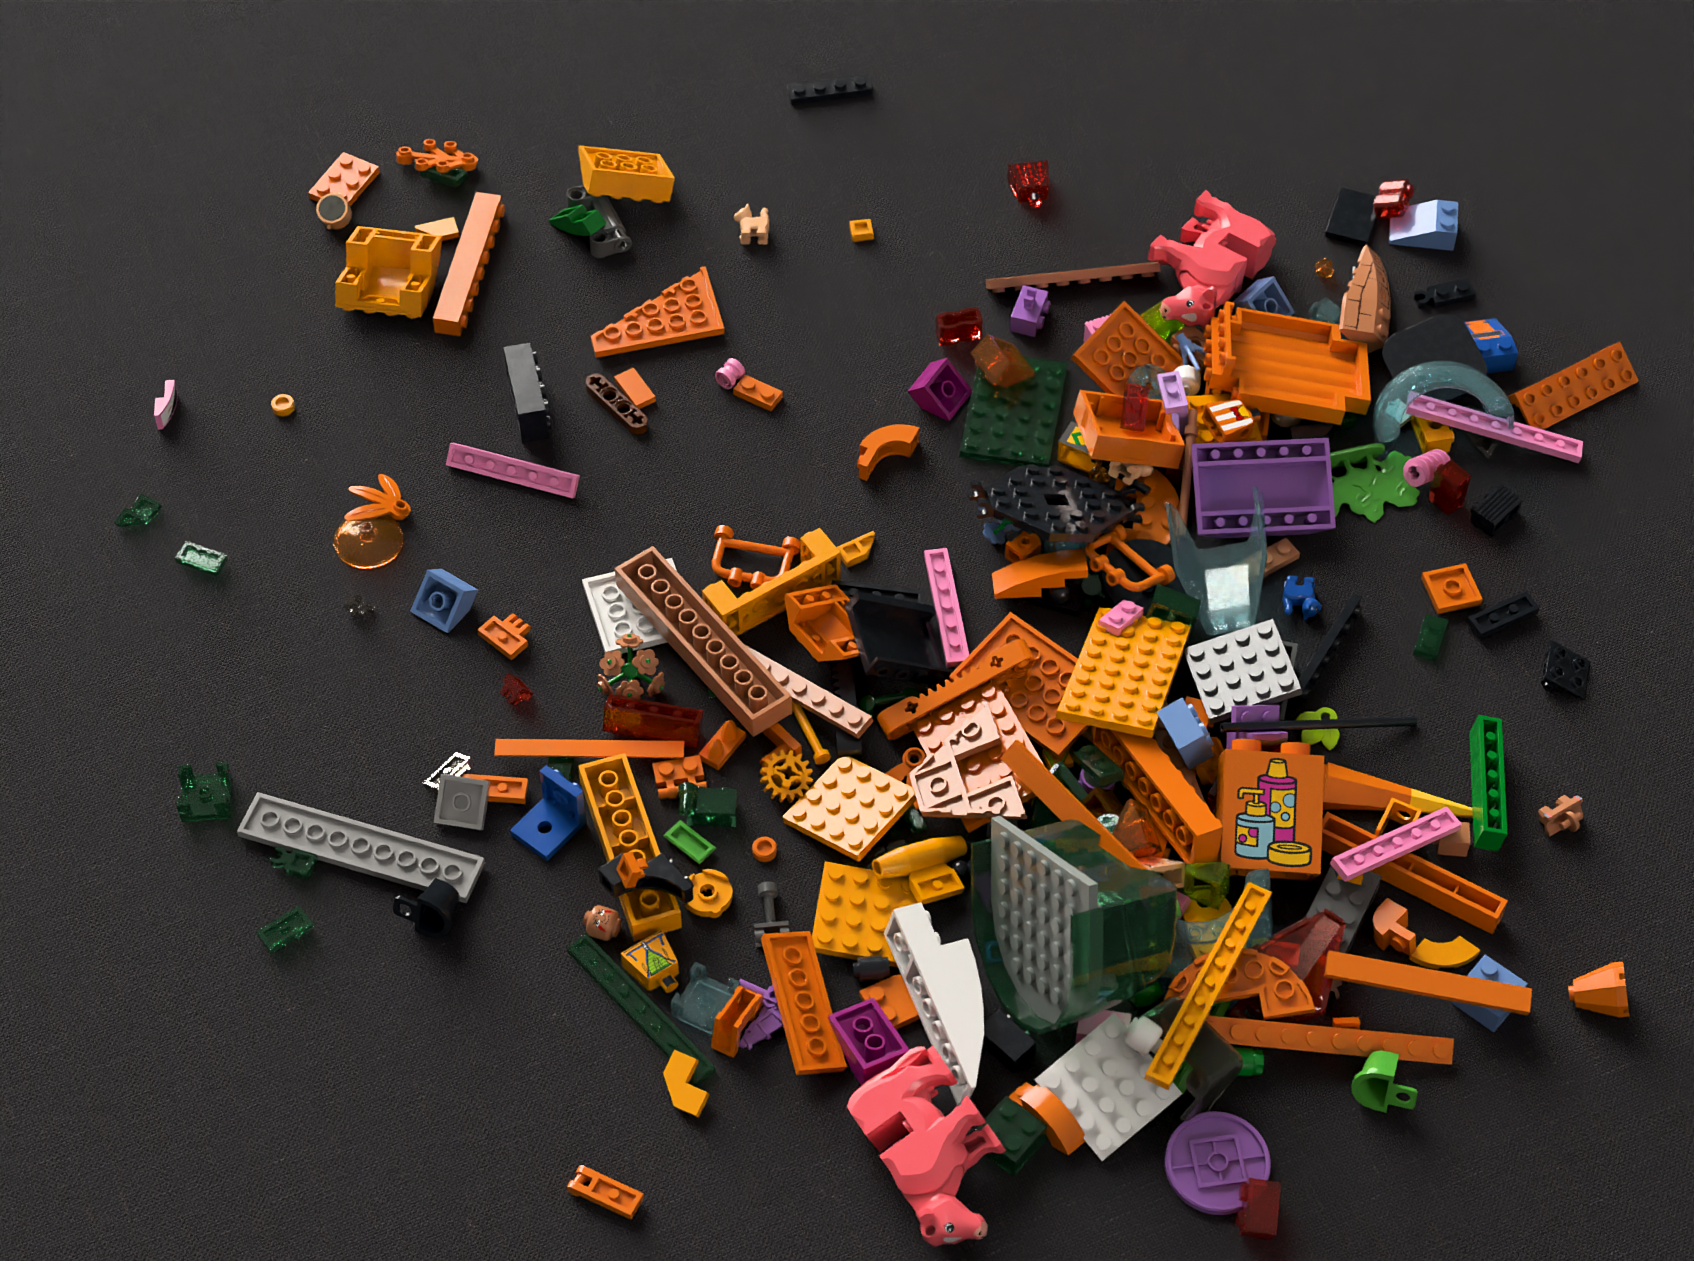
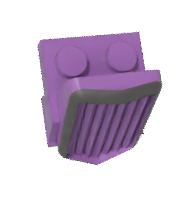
M1280 705L1232 706L1231 723L1279 721ZM1227 732L1226 749L1232 748V740L1255 739L1262 742L1261 751L1271 752L1288 740V732Z

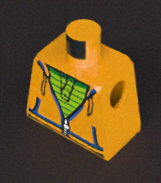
M662 930L621 953L623 968L648 991H652L660 985L666 993H670L677 988L678 982L674 977L679 974L678 961Z

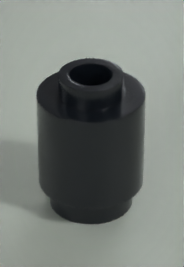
M882 955L857 957V963H853L854 978H859V982L862 983L882 981L884 978L890 977L888 957H882Z

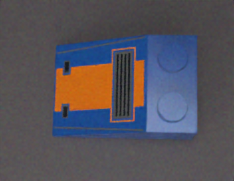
M1496 318L1464 322L1485 360L1487 374L1514 370L1518 356L1517 348L1512 336Z

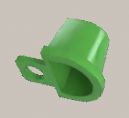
M1375 1051L1368 1056L1362 1071L1355 1075L1351 1085L1352 1094L1359 1103L1370 1109L1385 1113L1388 1104L1407 1109L1415 1107L1418 1091L1414 1088L1393 1083L1399 1054ZM1406 1093L1411 1099L1402 1101L1396 1097V1094Z

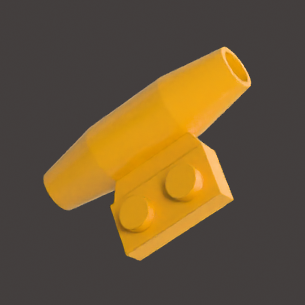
M962 836L927 839L896 848L874 859L872 869L878 879L909 876V888L917 902H922V905L962 894L965 889L954 868H950L946 864L965 855L967 845Z

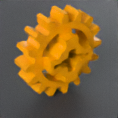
M780 750L778 756L772 753L769 757L770 760L766 759L764 761V768L760 770V774L764 775V777L760 779V783H766L763 791H771V799L777 795L779 796V802L782 803L787 798L789 803H792L794 796L799 800L803 793L810 789L808 785H811L813 779L808 776L812 774L813 770L806 769L809 761L802 762L800 760L802 754L795 757L793 756V750H790L788 755H785V752ZM784 762L782 766H775V768L773 767L778 763ZM791 786L797 787L794 790H789Z

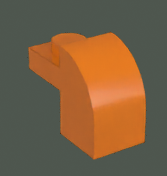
M1387 898L1373 915L1374 940L1382 950L1392 945L1397 951H1402L1411 956L1416 951V934L1406 929L1408 926V910Z

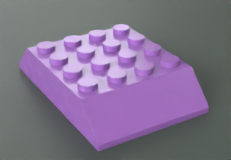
M1329 438L1191 444L1197 533L1199 536L1239 538L1304 535L1336 529Z

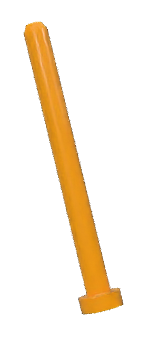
M792 701V711L815 753L813 755L815 763L817 765L825 764L831 758L829 751L822 748L802 707Z

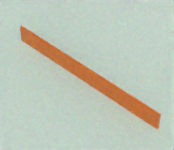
M496 739L494 755L520 757H612L625 753L627 758H684V741Z

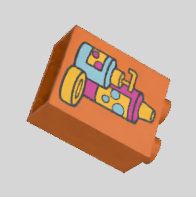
M1232 740V748L1225 749L1218 757L1215 817L1221 821L1223 832L1218 859L1213 865V874L1302 881L1314 880L1321 874L1324 756L1310 755L1311 745L1306 743H1282L1281 753L1261 751L1262 742L1259 740Z

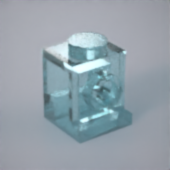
M1325 297L1310 307L1311 320L1340 324L1341 308Z

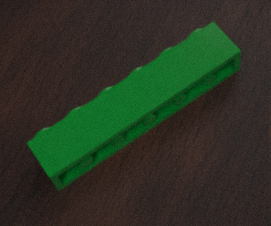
M1478 715L1469 732L1474 847L1498 852L1507 836L1502 719Z

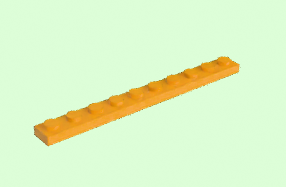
M1248 882L1145 1074V1080L1169 1090L1271 897V891Z

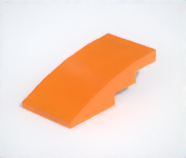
M1085 549L1061 550L1041 554L1015 562L993 572L992 581L995 599L1042 597L1041 588L1065 587V579L1088 578Z

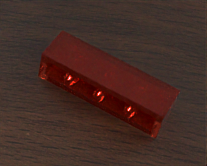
M609 694L604 707L603 731L634 736L640 739L684 741V746L697 747L702 733L704 710Z

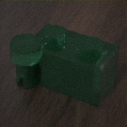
M684 782L679 785L678 797L680 798L678 813L685 816L687 809V826L736 827L737 789L697 787V785L690 782Z

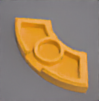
M1461 936L1446 943H1436L1424 938L1409 960L1432 969L1458 968L1474 960L1479 955L1480 949Z

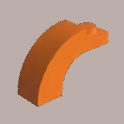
M903 424L890 425L870 433L860 444V457L856 465L859 468V478L867 481L876 464L884 457L903 455L910 458L919 443V427Z
M1026 1082L1007 1097L1011 1106L1029 1115L1040 1125L1049 1138L1052 1147L1069 1155L1085 1142L1083 1139L1085 1134L1075 1117L1063 1102L1046 1087H1040L1038 1084L1032 1086Z

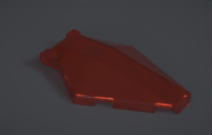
M1325 908L1310 918L1306 917L1276 933L1272 939L1261 945L1256 944L1249 948L1270 957L1274 956L1287 964L1307 987L1313 1000L1315 1012L1263 1020L1259 996L1240 999L1228 1017L1251 1019L1243 1013L1246 1009L1258 1020L1301 1024L1326 1013L1333 979L1324 977L1327 953L1329 950L1340 951L1345 921Z

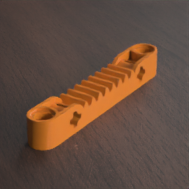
M1024 639L1014 640L991 652L986 657L985 664L980 661L979 669L971 666V673L969 674L963 670L962 678L954 675V682L952 683L946 679L945 687L937 684V691L934 692L932 689H928V696L920 693V698L911 696L880 712L877 716V721L888 740L898 739L913 731L911 725L929 715L932 716L933 713L988 683H992L994 680L999 685L1031 668L1036 659Z

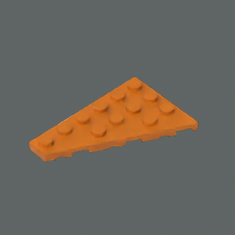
M706 266L701 267L700 271L693 276H686L679 283L668 287L662 291L661 296L653 301L649 299L642 306L624 315V319L613 325L611 323L605 329L591 335L595 358L725 334Z

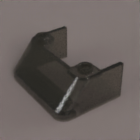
M1169 997L1142 1016H1146L1160 1026L1163 1031L1161 1036L1165 1038L1185 999ZM1206 1020L1185 1058L1194 1068L1186 1079V1087L1195 1097V1100L1180 1117L1182 1121H1189L1197 1114L1208 1112L1243 1067V1059L1240 1053Z

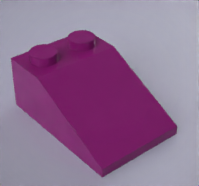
M874 997L828 1015V1020L848 1064L861 1085L892 1067L909 1051V1048Z

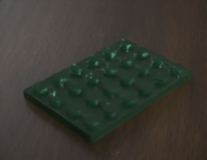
M980 350L959 457L1018 466L1037 465L1039 467H1049L1068 363Z

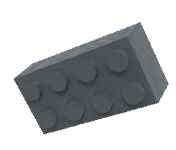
M1331 866L1297 934L1295 944H1301L1300 952L1316 959L1320 956L1327 957L1329 950L1348 954L1378 892L1382 876L1368 871L1363 874L1362 885L1337 879L1338 873Z

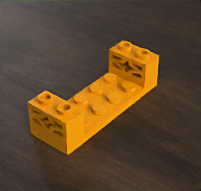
M818 528L800 538L801 564L790 571L783 572L779 577L771 581L764 582L760 587L742 594L739 598H736L726 584L720 580L702 590V599L727 627L738 636L785 611L786 593L831 585L832 580L840 581L841 552L825 533Z

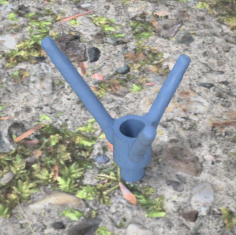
M1180 333L1176 336V339L1180 343L1179 348L1181 349L1183 365H1188L1187 357H1189L1196 371L1200 372L1201 369L1193 353L1198 351L1205 355L1207 352H1204L1203 348L1187 339L1184 333Z

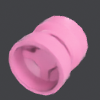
M730 358L724 364V368H720L715 373V379L723 388L731 389L736 384V380L744 376L745 369L738 360Z

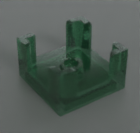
M217 762L216 768L218 773L200 775H194L190 764L179 765L178 776L181 783V797H177V809L181 822L231 819L232 775L228 762Z

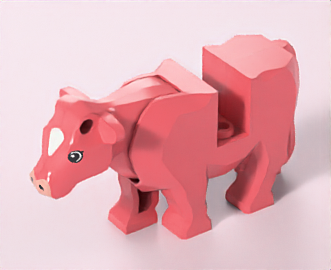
M1207 190L1197 198L1193 214L1198 217L1209 218L1206 221L1207 223H1201L1192 217L1181 229L1179 241L1183 243L1195 242V244L1190 246L1173 240H1166L1160 234L1151 243L1148 260L1152 262L1157 260L1160 265H1170L1175 270L1177 279L1183 289L1176 296L1165 298L1162 301L1160 307L1162 319L1178 320L1188 326L1200 325L1203 330L1205 325H1209L1211 317L1215 316V309L1220 305H1224L1226 301L1229 302L1234 294L1240 293L1244 276L1253 279L1257 272L1264 268L1271 257L1272 248L1277 242L1274 232L1263 223L1234 210L1229 203L1212 197Z
M932 1045L929 1049L916 1047L909 1050L892 1067L869 1079L853 1093L847 1108L864 1134L880 1153L904 1135L910 1133L879 1156L891 1172L902 1195L915 1210L921 1225V1234L924 1241L936 1247L941 1244H956L966 1239L980 1240L986 1236L988 1225L981 1215L971 1212L956 1198V1194L967 1169L976 1164L986 1153L995 1152L1001 1154L1006 1149L988 1124L981 1131H974L966 1136L972 1126L986 1123L968 1095L962 1100L961 1105L956 1106L946 1117L932 1104L931 1099L938 1094V1091L934 1090L936 1086H954L958 1083Z

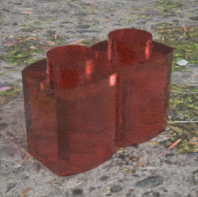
M1408 178L1388 180L1381 183L1379 194L1376 196L1373 205L1377 219L1404 216L1409 207L1408 202L1414 195L1413 185L1409 183Z
M970 307L958 312L948 311L937 315L936 336L939 345L949 346L960 341L971 342L982 337L983 318L979 308Z

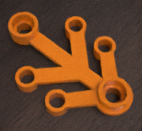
M433 139L423 141L424 150L432 154L412 152L409 147H400L397 152V163L409 165L414 162V159H417L415 161V168L419 171H425L436 166L437 172L446 173L458 167L464 171H471L478 164L476 156L472 153H462L457 149V143L454 141L444 143L445 152L436 147V141Z

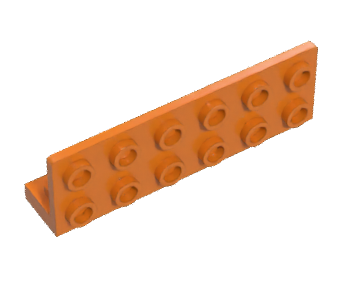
M1618 342L1527 388L1503 398V402L1506 407L1515 404L1516 407L1519 406L1527 425L1543 430L1637 383L1639 380L1621 342Z

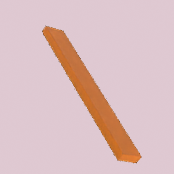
M1015 740L1000 759L1133 894H1138L1153 875L1019 740Z
M1330 950L1327 953L1324 975L1326 978L1523 1015L1530 1013L1532 988Z

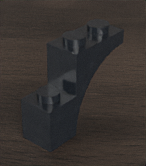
M623 853L598 869L600 883L614 898L634 890L654 889L677 897L685 905L693 900L694 885L691 879L686 875L683 876L678 871L676 863L672 859L668 860L662 853L647 863L648 869H643L645 876L639 878L636 886L633 888H625L616 870Z

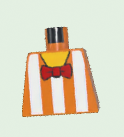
M1238 399L1207 403L1202 416V420L1217 443L1240 442L1249 438L1254 423L1261 419L1257 408L1247 410L1242 401Z

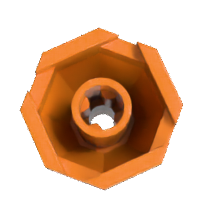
M1612 962L1573 979V986H1568L1570 1001H1575L1577 1008L1615 1017H1629L1623 962Z

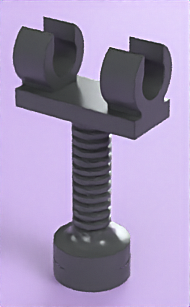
M763 882L757 887L758 897L764 900L766 923L754 924L756 947L762 946L761 937L763 934L790 932L789 921L776 922L774 898L778 896V888L774 882Z

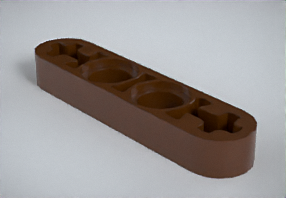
M596 373L586 378V391L629 432L639 435L647 431L648 421L646 415L604 376ZM606 395L615 396L613 400L604 399ZM625 407L629 409L627 413L618 412L620 408Z

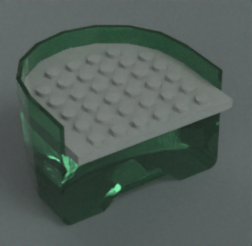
M996 816L991 818V839L971 843V904L975 939L985 973L1003 1007L1020 1026L1037 1034H1043L1093 1016L1150 987L1160 979L1170 965L1176 938L1177 886L1153 870L1132 868L1101 848V835L1078 820H1065L1021 831L1003 817Z

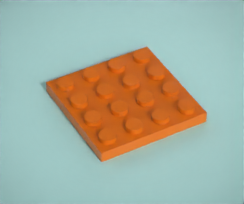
M1125 301L1070 357L1105 393L1155 399L1160 393L1157 374L1174 372L1176 368L1183 366L1182 357Z

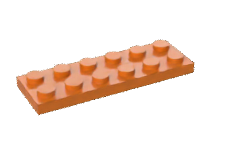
M811 932L763 934L761 942L796 1075L844 1072L847 1065L843 1050L828 1020V1015L833 1013Z

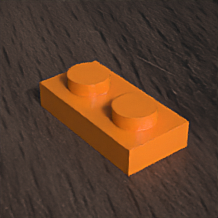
M744 374L733 388V395L772 412L782 399L783 391Z

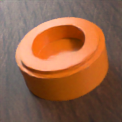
M769 837L756 839L752 845L754 858L760 862L773 860L777 854L776 842Z

